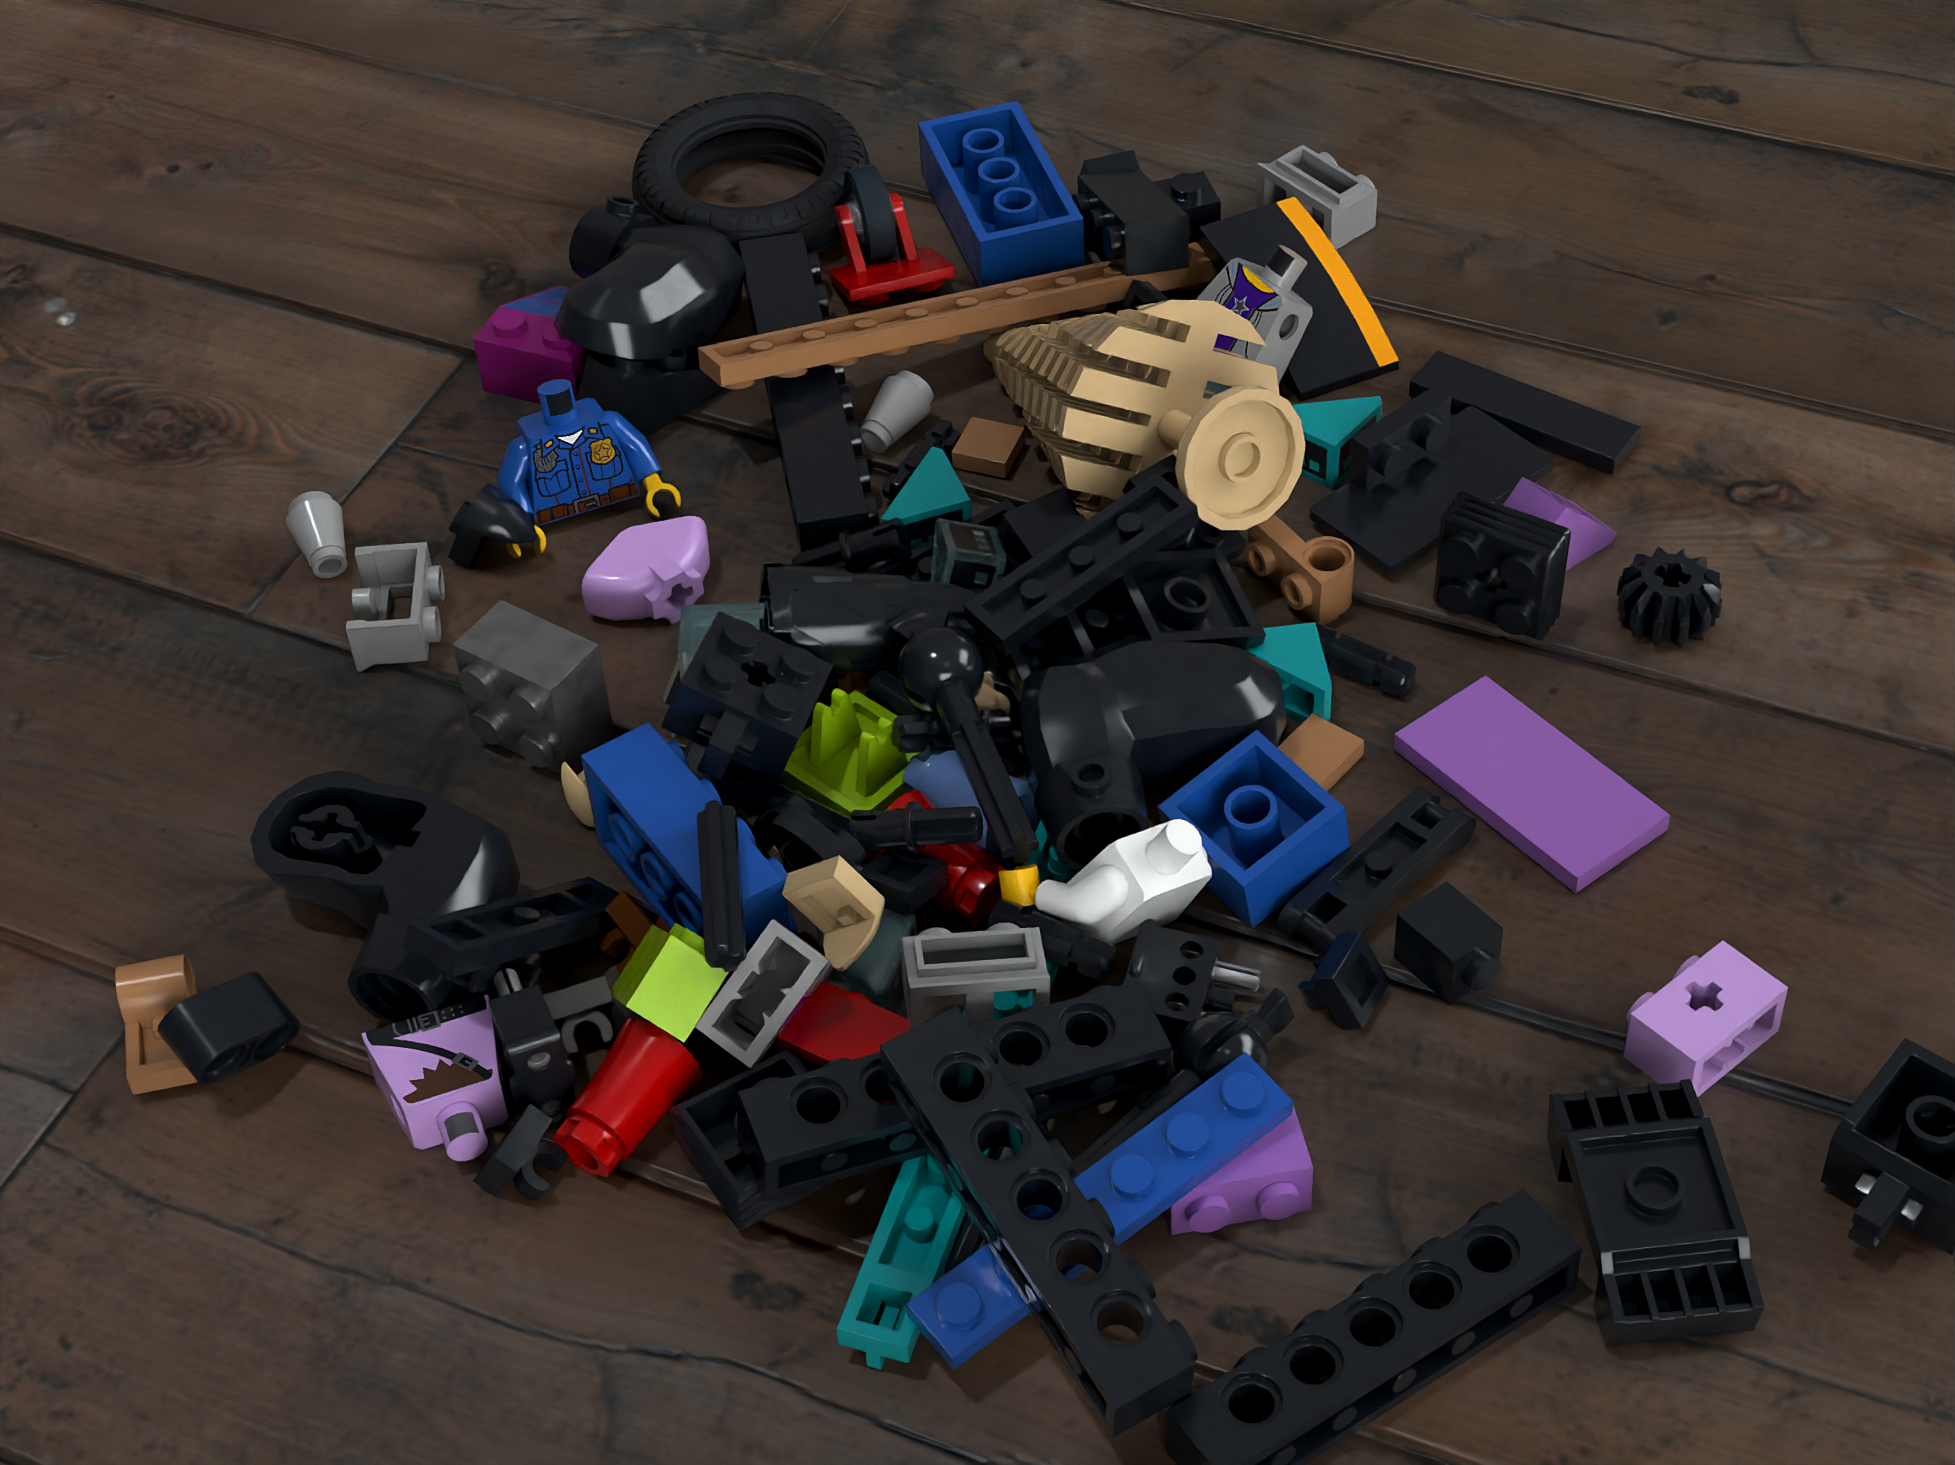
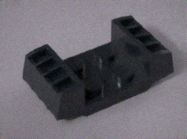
M1691 1079L1657 1085L1656 1083H1648V1086L1630 1088L1621 1086L1616 1087V1089L1602 1091L1585 1090L1584 1093L1550 1094L1547 1129L1550 1153L1557 1180H1572L1599 1273L1593 1309L1605 1346L1637 1342L1645 1343L1673 1338L1681 1339L1700 1335H1717L1718 1333L1753 1331L1764 1309V1303L1751 1260L1749 1236L1710 1117L1703 1113Z

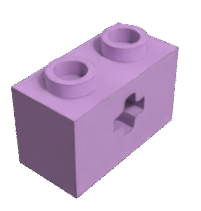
M1722 940L1701 958L1695 955L1687 959L1677 970L1673 980L1657 993L1647 992L1636 1000L1626 1016L1628 1032L1623 1057L1659 1084L1680 1082V1080L1691 1079L1696 1095L1699 1097L1779 1031L1788 987Z

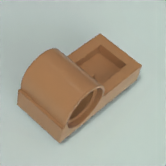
M1275 514L1248 529V545L1245 548V555L1249 566L1255 574L1265 577L1284 595L1286 601L1293 609L1301 610L1315 623L1326 625L1338 619L1339 615L1350 607L1353 591L1354 550L1346 541L1336 537L1322 536L1305 542Z
M186 954L117 966L115 969V984L121 1015L125 1023L126 1078L132 1094L136 1095L197 1083L196 1079L157 1031L163 1017L174 1006L197 993L196 978Z

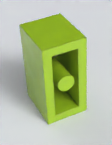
M675 923L669 933L652 925L610 991L612 996L624 1006L685 1043L729 972H725L722 967L711 968L705 961L704 938L691 930Z

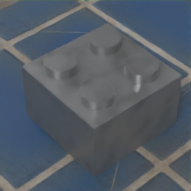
M500 600L453 644L459 680L468 709L469 723L473 733L484 742L498 744L523 756L536 767H546L561 774V766L564 762L575 772L582 765L581 755L601 746L614 733L597 643Z

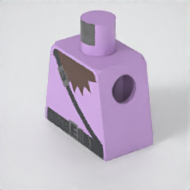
M488 994L361 1033L376 1084L414 1148L423 1150L444 1143L449 1158L455 1161H468L478 1157L486 1150L488 1139L485 1129L501 1125L509 1118L502 1050L489 1005L490 999Z

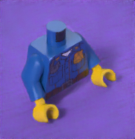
M550 380L537 388L542 411L521 417L517 421V438L508 443L497 474L498 488L515 499L535 524L534 527L538 536L534 542L537 556L542 554L546 547L545 534L538 526L640 496L638 485H644L648 491L645 497V507L651 516L660 519L659 512L652 502L653 495L660 491L670 494L677 510L679 509L681 504L680 493L674 486L662 483L660 476L663 474V471L645 436L617 411H603L594 398L575 401L572 385L569 380ZM506 543L508 553L516 559L520 558L521 551L519 545Z

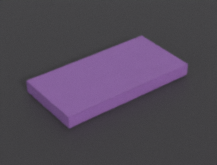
M1486 675L1394 734L1393 749L1574 893L1585 888L1668 830L1669 813Z

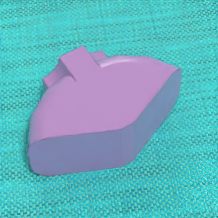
M684 516L632 526L620 532L584 575L582 596L586 612L589 615L614 621L639 620L652 617L654 620L665 618L671 624L691 615L694 602L704 594L703 580L710 567L709 542L705 522L700 517Z

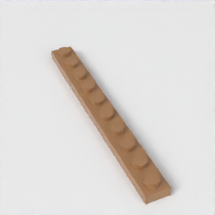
M1194 242L1189 244V268L1126 276L1109 260L698 347L700 370L719 386L727 389H743L752 386L756 379L774 375L782 378H793L804 375L807 372V368L820 365L849 366L857 363L859 357L876 353L900 355L908 352L910 346L926 342L950 344L958 341L960 335L972 332L1001 333L1007 331L1010 328V324L1029 320L1031 322L1045 323L1058 319L1060 313L1069 311H1101L1107 307V303L1124 300L1133 279L1149 281L1160 292L1170 289L1177 291L1197 290L1202 287L1203 282L1212 281L1220 273V269L1199 244Z

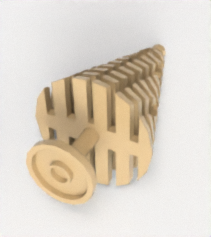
M1167 300L1136 306L1135 308L1138 310L1126 309L1117 311V314L1104 312L1102 314L1085 315L1083 317L1053 321L1050 324H1036L1029 327L1014 328L1005 333H993L987 337L983 347L986 359L992 363L993 371L1005 387L1006 393L1009 394L1016 405L1024 408L1022 415L1028 421L1024 423L1046 454L1055 475L1058 476V479L1064 483L1067 489L1081 492L1077 499L1083 502L1073 501L1076 505L1079 504L1084 507L1076 509L1087 520L1125 495L1122 490L1130 477L1171 454H1174L1177 458L1175 473L1179 491L1197 505L1199 519L1220 530H1246L1269 519L1288 500L1301 475L1306 447L1302 421L1289 400L1280 396L1276 367L1214 347L1218 333L1268 346L1250 321L1215 301ZM1208 381L1232 387L1219 394L1205 390Z

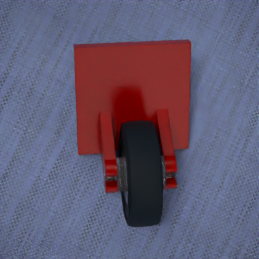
M874 165L858 166L845 171L844 192L847 203L836 206L835 215L848 265L828 270L829 280L850 301L857 300L859 305L878 304L890 298L889 292L910 288V292L913 293L928 292L942 286L941 280L956 277L954 265L932 247L927 246L916 249L901 196L897 195V192L887 193L882 177ZM896 242H897V246H898L900 258H898V259H893V260H889V261H885V260H888V259L893 258V257L896 255ZM864 260H865L867 263H876V262H880V261H885V262H881V263H877V264H872V265L866 266Z

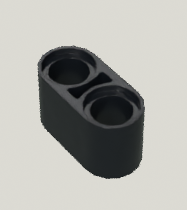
M251 972L184 999L163 1017L157 1031L200 1085H207L273 1057L295 1038L301 1024L261 974Z

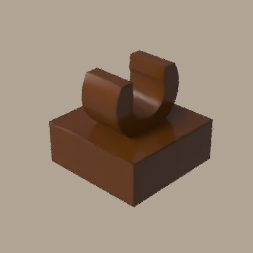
M622 890L605 908L618 925V928L608 932L599 947L604 953L616 960H619L629 949L627 957L616 968L621 974L652 925L669 933L672 927L660 912Z

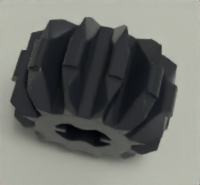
M1657 547L1652 557L1636 554L1630 567L1623 568L1622 576L1618 580L1617 610L1619 612V621L1631 626L1632 637L1651 636L1654 646L1662 640H1671L1679 648L1682 647L1687 638L1703 641L1706 631L1709 630V627L1715 626L1716 618H1719L1723 600L1720 598L1722 588L1720 573L1708 569L1706 557L1694 559L1686 557L1684 548L1677 554H1667L1660 547Z

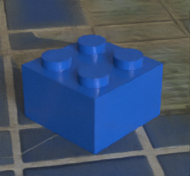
M1258 730L1246 737L1157 806L1161 824L1174 819H1181L1189 822L1198 830L1202 839V846L1207 854L1208 863L1212 869V877L1205 885L1252 929L1307 886L1350 847L1345 807Z

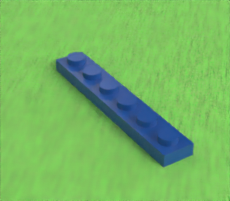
M1245 1052L1073 1179L1086 1200L1094 1197L1103 1205L1114 1226L1115 1238H1113V1241L1118 1247L1290 1117L1294 1101ZM1038 1205L1025 1216L1033 1220H1046L1053 1217L1056 1213L1045 1205ZM988 1244L984 1245L906 1303L909 1319L953 1370L1031 1312ZM1072 1264L1064 1267L1060 1272L1066 1278L1074 1280L1089 1269V1267L1082 1264Z

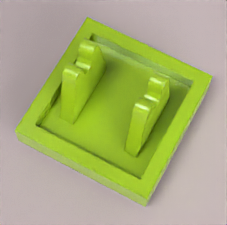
M835 688L831 693L830 707L822 702H818L814 706L812 725L801 733L778 782L794 791L799 790L805 796L851 817L850 814L853 810H886L896 799L906 793V786L902 781L905 768L910 759L920 752L903 754L892 744L893 720L898 717L897 715L856 690L848 695L841 689Z

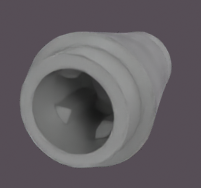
M906 370L899 371L895 376H889L884 380L862 427L859 429L861 442L868 449L877 453H884L889 446H892L930 414V403L933 401L934 395L926 381L917 374Z
M310 491L297 496L288 507V514L285 520L288 531L317 577L332 578L340 575L348 565L342 507L329 494L321 491Z

